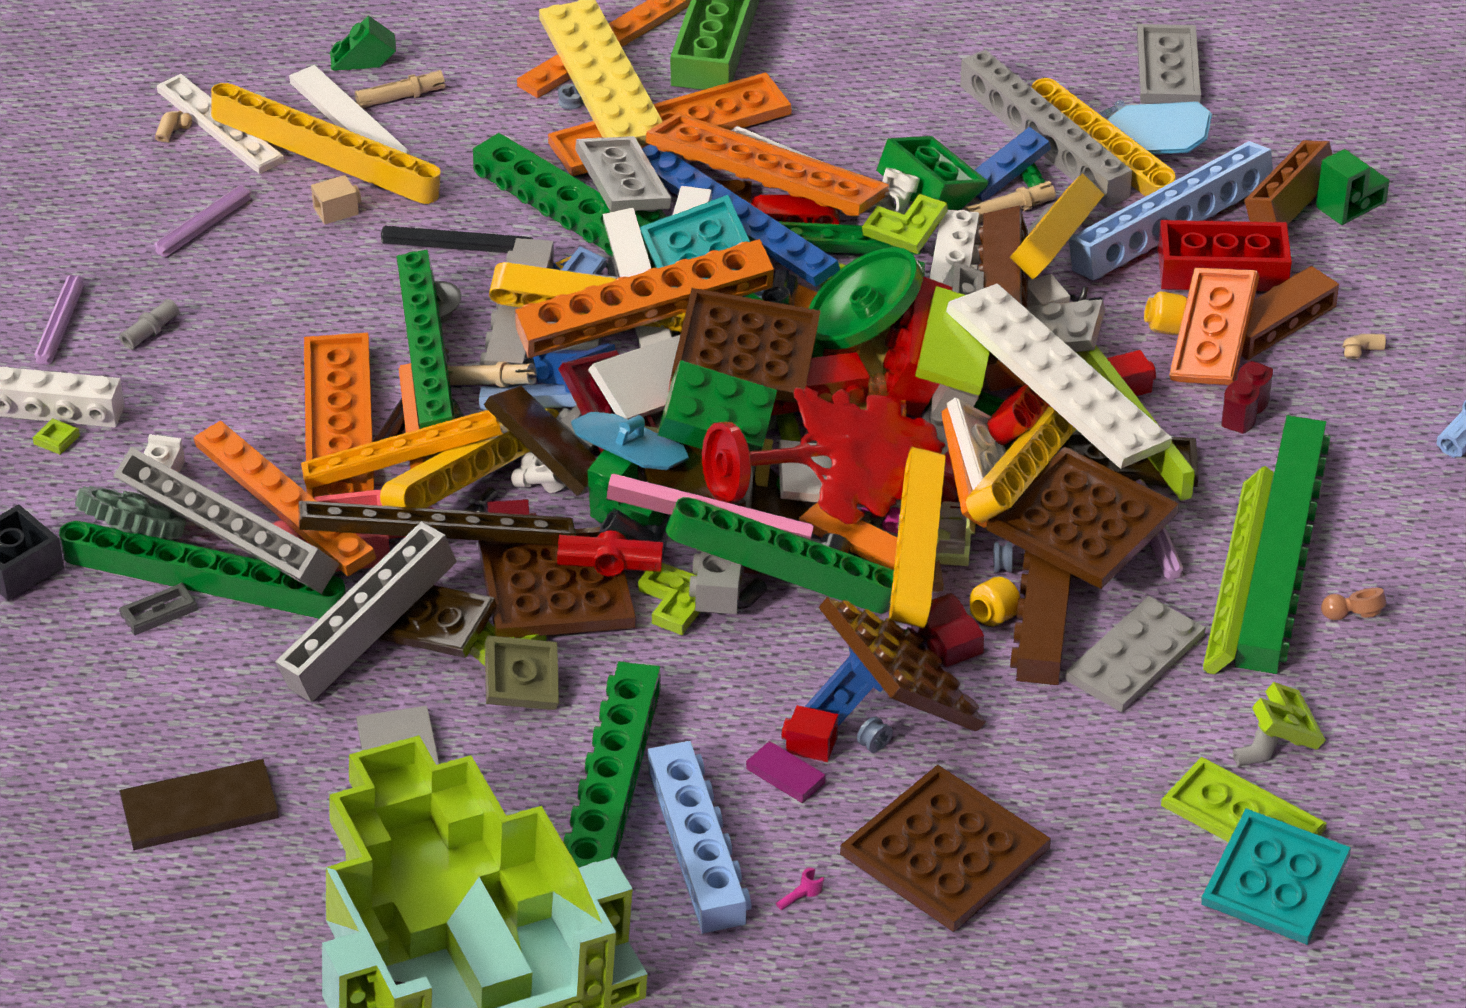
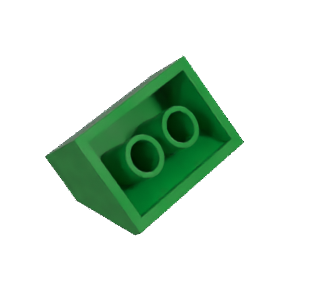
M933 136L888 138L876 169L882 176H884L886 168H892L902 173L919 177L920 181L917 192H912L910 201L914 202L917 196L922 194L947 203V210H961L988 185V181Z

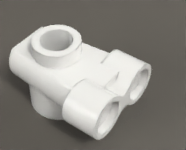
M886 168L882 182L889 184V191L885 193L886 197L879 201L877 206L904 215L912 192H917L920 178L902 173L896 169Z
M532 452L522 455L521 466L515 469L511 475L512 484L516 487H531V484H541L547 492L555 493L566 486Z

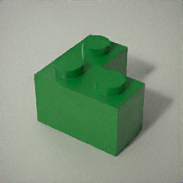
M1343 149L1322 160L1316 208L1340 225H1344L1386 203L1390 180L1346 149Z
M604 449L587 470L590 517L602 524L607 514L614 508L642 526L655 525L659 527L669 515L606 498L611 474L638 480L637 464Z

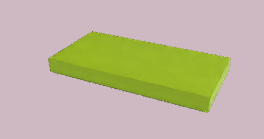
M936 286L915 376L979 396L983 387L989 350L946 312L949 301L965 295Z
M1202 756L1161 799L1162 807L1229 842L1245 808L1319 836L1326 830L1327 823Z

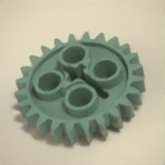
M83 486V488H79L75 501V506L78 507V510L84 511L86 515L94 516L96 520L106 521V524L127 533L141 532L150 537L152 535L162 539L163 537L179 539V537H182L186 525V518L160 504H155L148 497L134 492L123 491L121 493L115 489Z

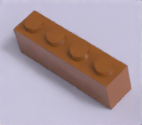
M1302 140L1244 200L1249 221L1287 222L1288 225L1297 217L1304 207L1318 194L1322 160L1333 155L1330 141Z
M1310 266L1256 298L1253 302L1241 356L1246 360H1250L1335 308L1337 305L1339 283L1313 266Z

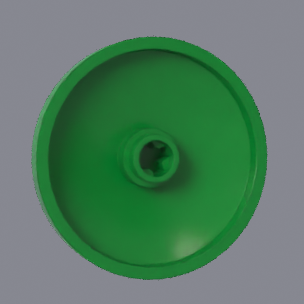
M899 247L878 249L855 259L834 274L817 292L808 308L820 310L815 341L826 349L837 350L853 347L875 337L898 320L915 300L923 281L922 267L910 251Z

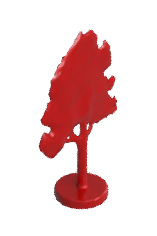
M796 387L794 389V398L798 401L804 427L808 430V434L801 438L798 446L750 452L747 440L741 429L733 422L713 423L708 428L703 440L702 466L706 485L714 498L731 504L738 503L746 495L750 485L751 466L782 463L807 465L814 471L822 483L819 492V507L829 516L840 520L844 524H857L864 517V513L857 508V504L866 507L876 516L885 517L890 507L896 505V499L902 500L905 467L911 447L941 454L942 449L946 445L937 438V429L933 424L920 417L912 419L903 416V408L907 407V404L893 396L869 395L866 397L867 410H864L851 403L850 393L843 389L833 394V404L818 397V391L805 387V389ZM817 441V445H809L808 443ZM827 456L832 461V467L830 469L824 468L814 462L811 457Z

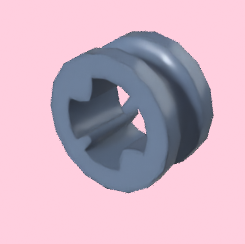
M565 84L558 89V103L562 108L573 110L584 105L574 84Z
M994 542V573H998L1000 569H1005L1007 573L1012 572L1011 542H1007L1005 546H1001L999 542Z
M877 716L871 717L859 729L857 741L861 745L866 746L867 750L871 753H876L889 743L893 733L892 727L883 724V721Z

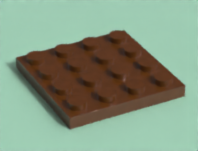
M691 288L670 381H672L679 362L682 360L776 389L775 400L798 403L794 398V389L796 387L805 389L820 310Z
M1064 447L1048 462L1011 508L987 521L986 530L1102 589L1178 514L1179 503Z
M600 527L575 529L576 536L597 537L600 534ZM478 541V551L487 595L495 598L498 605L492 614L495 635L497 637L518 638L536 634L543 636L635 628L636 616L624 569L620 574L608 577L598 573L594 567L558 565V545Z
M826 597L818 608L891 699L972 731L980 730L986 723L977 711L979 705L971 697L960 691V682L952 674L941 668L942 660L934 652L923 646L924 639L917 631L910 627H907L905 630L889 618H886L885 621L881 620L868 609L862 612L846 600L839 602Z
M937 764L840 845V855L954 932L1050 849L1051 838Z

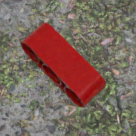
M764 194L754 197L751 201V205L777 222L840 225V209L831 206H820L815 201L805 197Z
M1027 384L1010 394L988 420L987 426L990 435L998 444L1003 446L1031 429L1048 408L1049 404Z

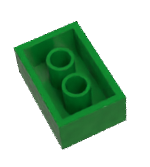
M680 360L671 381L657 436L703 449V440L706 432L713 423L733 422L741 429L746 438L749 451H761L777 390Z

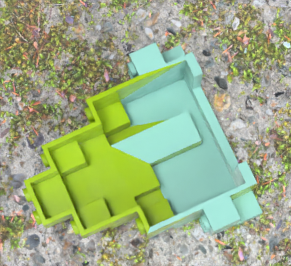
M420 735L349 754V782L352 788L329 794V821L346 852V861L326 867V921L335 937L333 940L322 943V997L328 1008H621L646 998L648 974L629 943L633 889L614 857L578 868L542 806L506 816L472 755L436 765ZM394 981H400L405 983L396 985Z

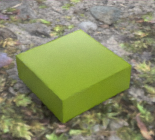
M52 418L33 436V443L61 455L80 436V431L76 427Z

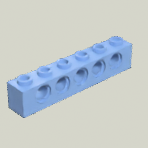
M691 741L649 748V775L702 934L746 925V911L751 910L749 891L747 887L741 888L739 882H742L740 865L738 860H731L732 844L728 833L722 834V814L719 806L713 807L712 805L714 801L713 789L710 780L704 781L703 779L705 769L701 754L695 755Z

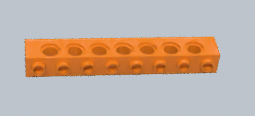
M760 239L751 242L745 241L731 248L720 251L713 250L703 256L692 259H682L672 265L651 268L644 273L630 277H620L613 282L599 286H588L584 290L567 295L560 294L547 301L526 304L522 308L515 309L516 330L529 359L685 313L691 288L741 297L752 292L755 293L772 288L774 268Z

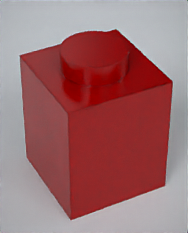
M1141 350L1107 358L1136 396L1152 392L1153 380L1156 379V369L1153 362L1148 361Z
M797 705L791 719L786 718L782 727L781 738L786 740V751L792 755L828 763L838 738V714Z

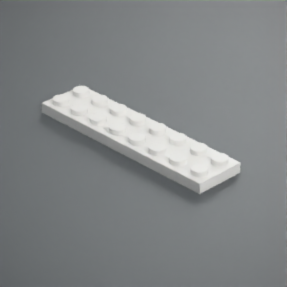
M999 284L991 285L948 302L946 312L1120 469L1170 447L1172 441L1170 435Z

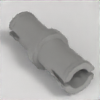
M167 298L151 312H144L138 317V321L120 333L119 339L121 343L133 350L150 335L156 336L160 333L162 326L180 314L178 306L174 301Z

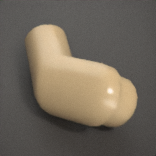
M182 111L166 112L161 118L155 139L161 142H169L174 130L179 128L189 129L191 127L192 116Z
M1359 334L1345 339L1342 346L1345 349L1344 356L1347 359H1359L1362 354L1361 350H1385V334Z

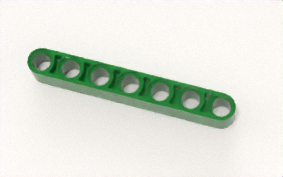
M682 497L677 500L666 526V533L672 540L680 544L741 564L742 566L841 601L846 600L857 607L868 609L874 613L882 614L890 610L894 570L694 498Z

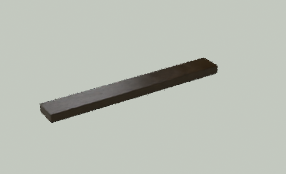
M299 501L298 504L299 530L407 536L420 522H423L445 534L447 539L558 545L559 535L576 536L573 518L315 501Z

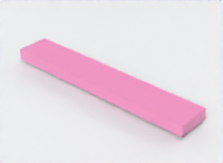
M611 474L607 499L671 515L678 499L690 497L800 537L811 539L814 527L812 524Z

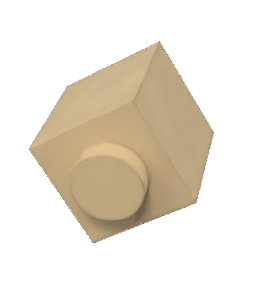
M346 175L311 185L313 208L324 225L359 214L358 203H361V194L358 187L352 185Z

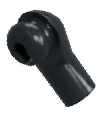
M755 578L740 591L738 609L749 608L767 591V585L764 581Z

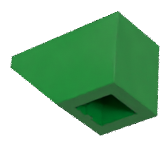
M368 15L361 23H356L342 41H338L333 45L330 51L331 70L379 68L396 52L395 34Z

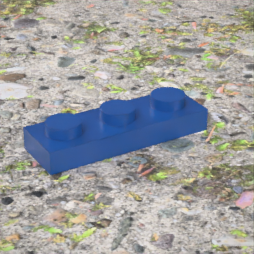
M1028 127L975 169L977 173L988 181L987 187L976 197L981 201L989 199L1050 151V142L1031 127Z

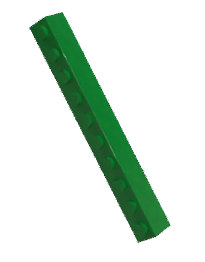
M1286 415L1237 646L1235 667L1277 674L1279 662L1287 663L1290 642H1285L1284 638H1292L1295 618L1289 617V614L1296 615L1299 594L1293 592L1294 590L1301 591L1304 571L1298 570V568L1306 567L1309 547H1303V544L1310 545L1313 524H1308V521H1315L1318 502L1312 501V498L1319 499L1322 479L1316 478L1317 476H1324L1326 457H1321V454L1328 455L1331 439L1330 435H1325L1326 421Z

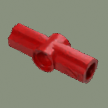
M612 530L602 532L597 537L559 535L557 564L594 567L598 573L608 577L620 574L623 569L661 572L663 542L626 540L623 534Z

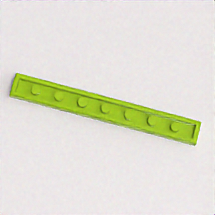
M1095 345L1094 350L1076 352L1158 425L1097 345ZM1172 441L1169 448L1147 457L1181 501L1192 498L1195 471Z
M1266 466L1261 467L1243 482L1203 663V670L1209 674H1216L1235 659L1274 472Z

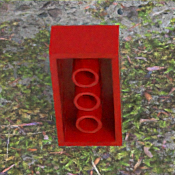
M1160 221L1158 258L1161 289L1190 290L1195 268L1257 271L1259 280L1256 291H1269L1274 286H1278L1290 279L1292 260L1287 222Z
M924 276L915 300L905 313L891 325L887 334L885 346L888 347V352L883 361V368L886 369V373L880 386V390L884 391V396H893L900 401H906V414L917 418L920 417L940 385L915 376L932 297L936 286L952 291L951 286Z

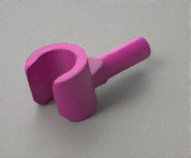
M866 507L861 509L864 514L865 511H869ZM892 507L885 515L882 523L885 531L898 534L900 508Z
M814 868L805 869L802 873L800 886L776 902V906L783 910L803 896L814 897L819 895L822 891L824 877L813 881L816 870Z

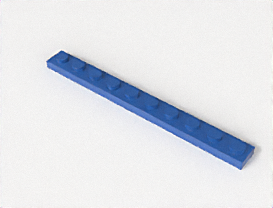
M651 144L642 148L664 187L677 196L681 186L712 190L711 201L728 195L749 241L760 239L768 256L813 286L817 287L840 270L838 260L673 153L660 151L657 149V146Z

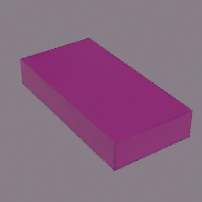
M768 741L746 761V769L801 803H804L825 784L826 775L771 741Z

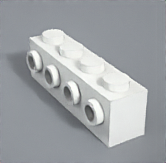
M948 210L939 223L930 279L943 283L954 262L978 270V265L976 264L980 262L979 245L976 244H982L979 227H983V225H979V212Z
M0 367V416L44 421H50L54 418L64 423L116 427L125 407L120 378Z

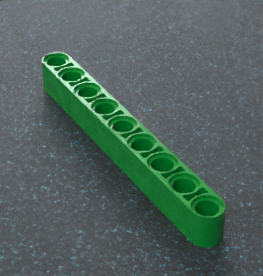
M83 521L68 522L59 530L63 558L67 563L168 586L183 583L187 590L318 619L346 594L344 581L336 576L331 577L321 594L258 559L138 533H127L115 528Z

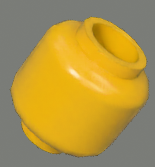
M1163 291L1157 292L1153 298L1149 297L1146 302L1144 321L1149 324V328L1154 332L1179 335L1187 298L1180 294Z
M1002 576L992 577L972 590L969 600L971 614L977 621L986 626H998L1017 615L1018 599L1021 598L1019 591L1009 579Z

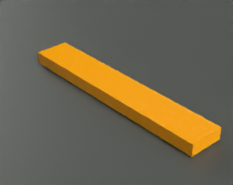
M485 410L302 462L303 479L306 488L311 489L502 435L500 423L492 413Z

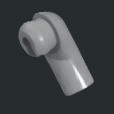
M1259 728L1254 734L1256 736L1251 746L1233 749V758L1237 767L1268 761L1278 744V737H1270Z

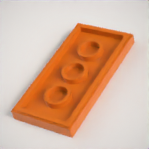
M1212 268L1194 269L1169 373L1170 380L1230 385L1236 380L1259 280L1257 271Z

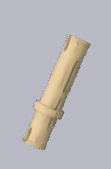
M441 70L419 76L412 74L408 75L407 79L355 91V96H357L355 99L356 103L363 109L413 96L417 98L422 93L445 89V83H443L445 80Z
M1050 181L1029 188L1023 186L1017 188L1016 192L967 206L964 210L979 212L980 223L983 222L984 213L1019 205L1021 210L1025 212L1031 210L1032 206L1055 200V189L1053 185L1051 186Z
M503 361L498 362L496 365H448L451 385H497L500 388H507L510 384L532 385L535 383L536 378H529V376H537L536 367L532 363L510 365Z

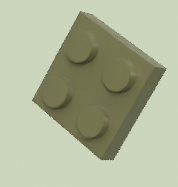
M487 636L485 641L486 704L556 710L559 704L557 642Z

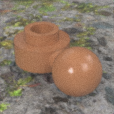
M1367 588L1351 594L1349 598H1345L1340 594H1330L1322 601L1321 611L1325 617L1331 620H1341L1350 611L1366 618L1380 614L1381 609L1387 603L1382 588Z

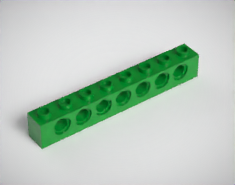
M501 133L495 134L472 149L473 168L479 177H485L495 183L500 190L508 191L522 203H528L539 210L543 216L551 217L566 230L574 231L582 236L586 242L594 243L605 250L609 256H614L603 221V214L610 213V210L600 192ZM635 214L639 228L650 224L649 221ZM644 242L651 268H656Z
M428 249L396 256L420 428L456 419L436 283Z
M618 661L615 675L608 676L606 695L609 697L607 701L602 700L600 705L599 721L601 726L594 727L592 737L594 752L587 753L585 761V774H587L586 779L581 778L578 786V800H580L579 806L573 805L570 817L572 832L565 833L563 841L578 868L613 857L617 861L661 691L660 666Z

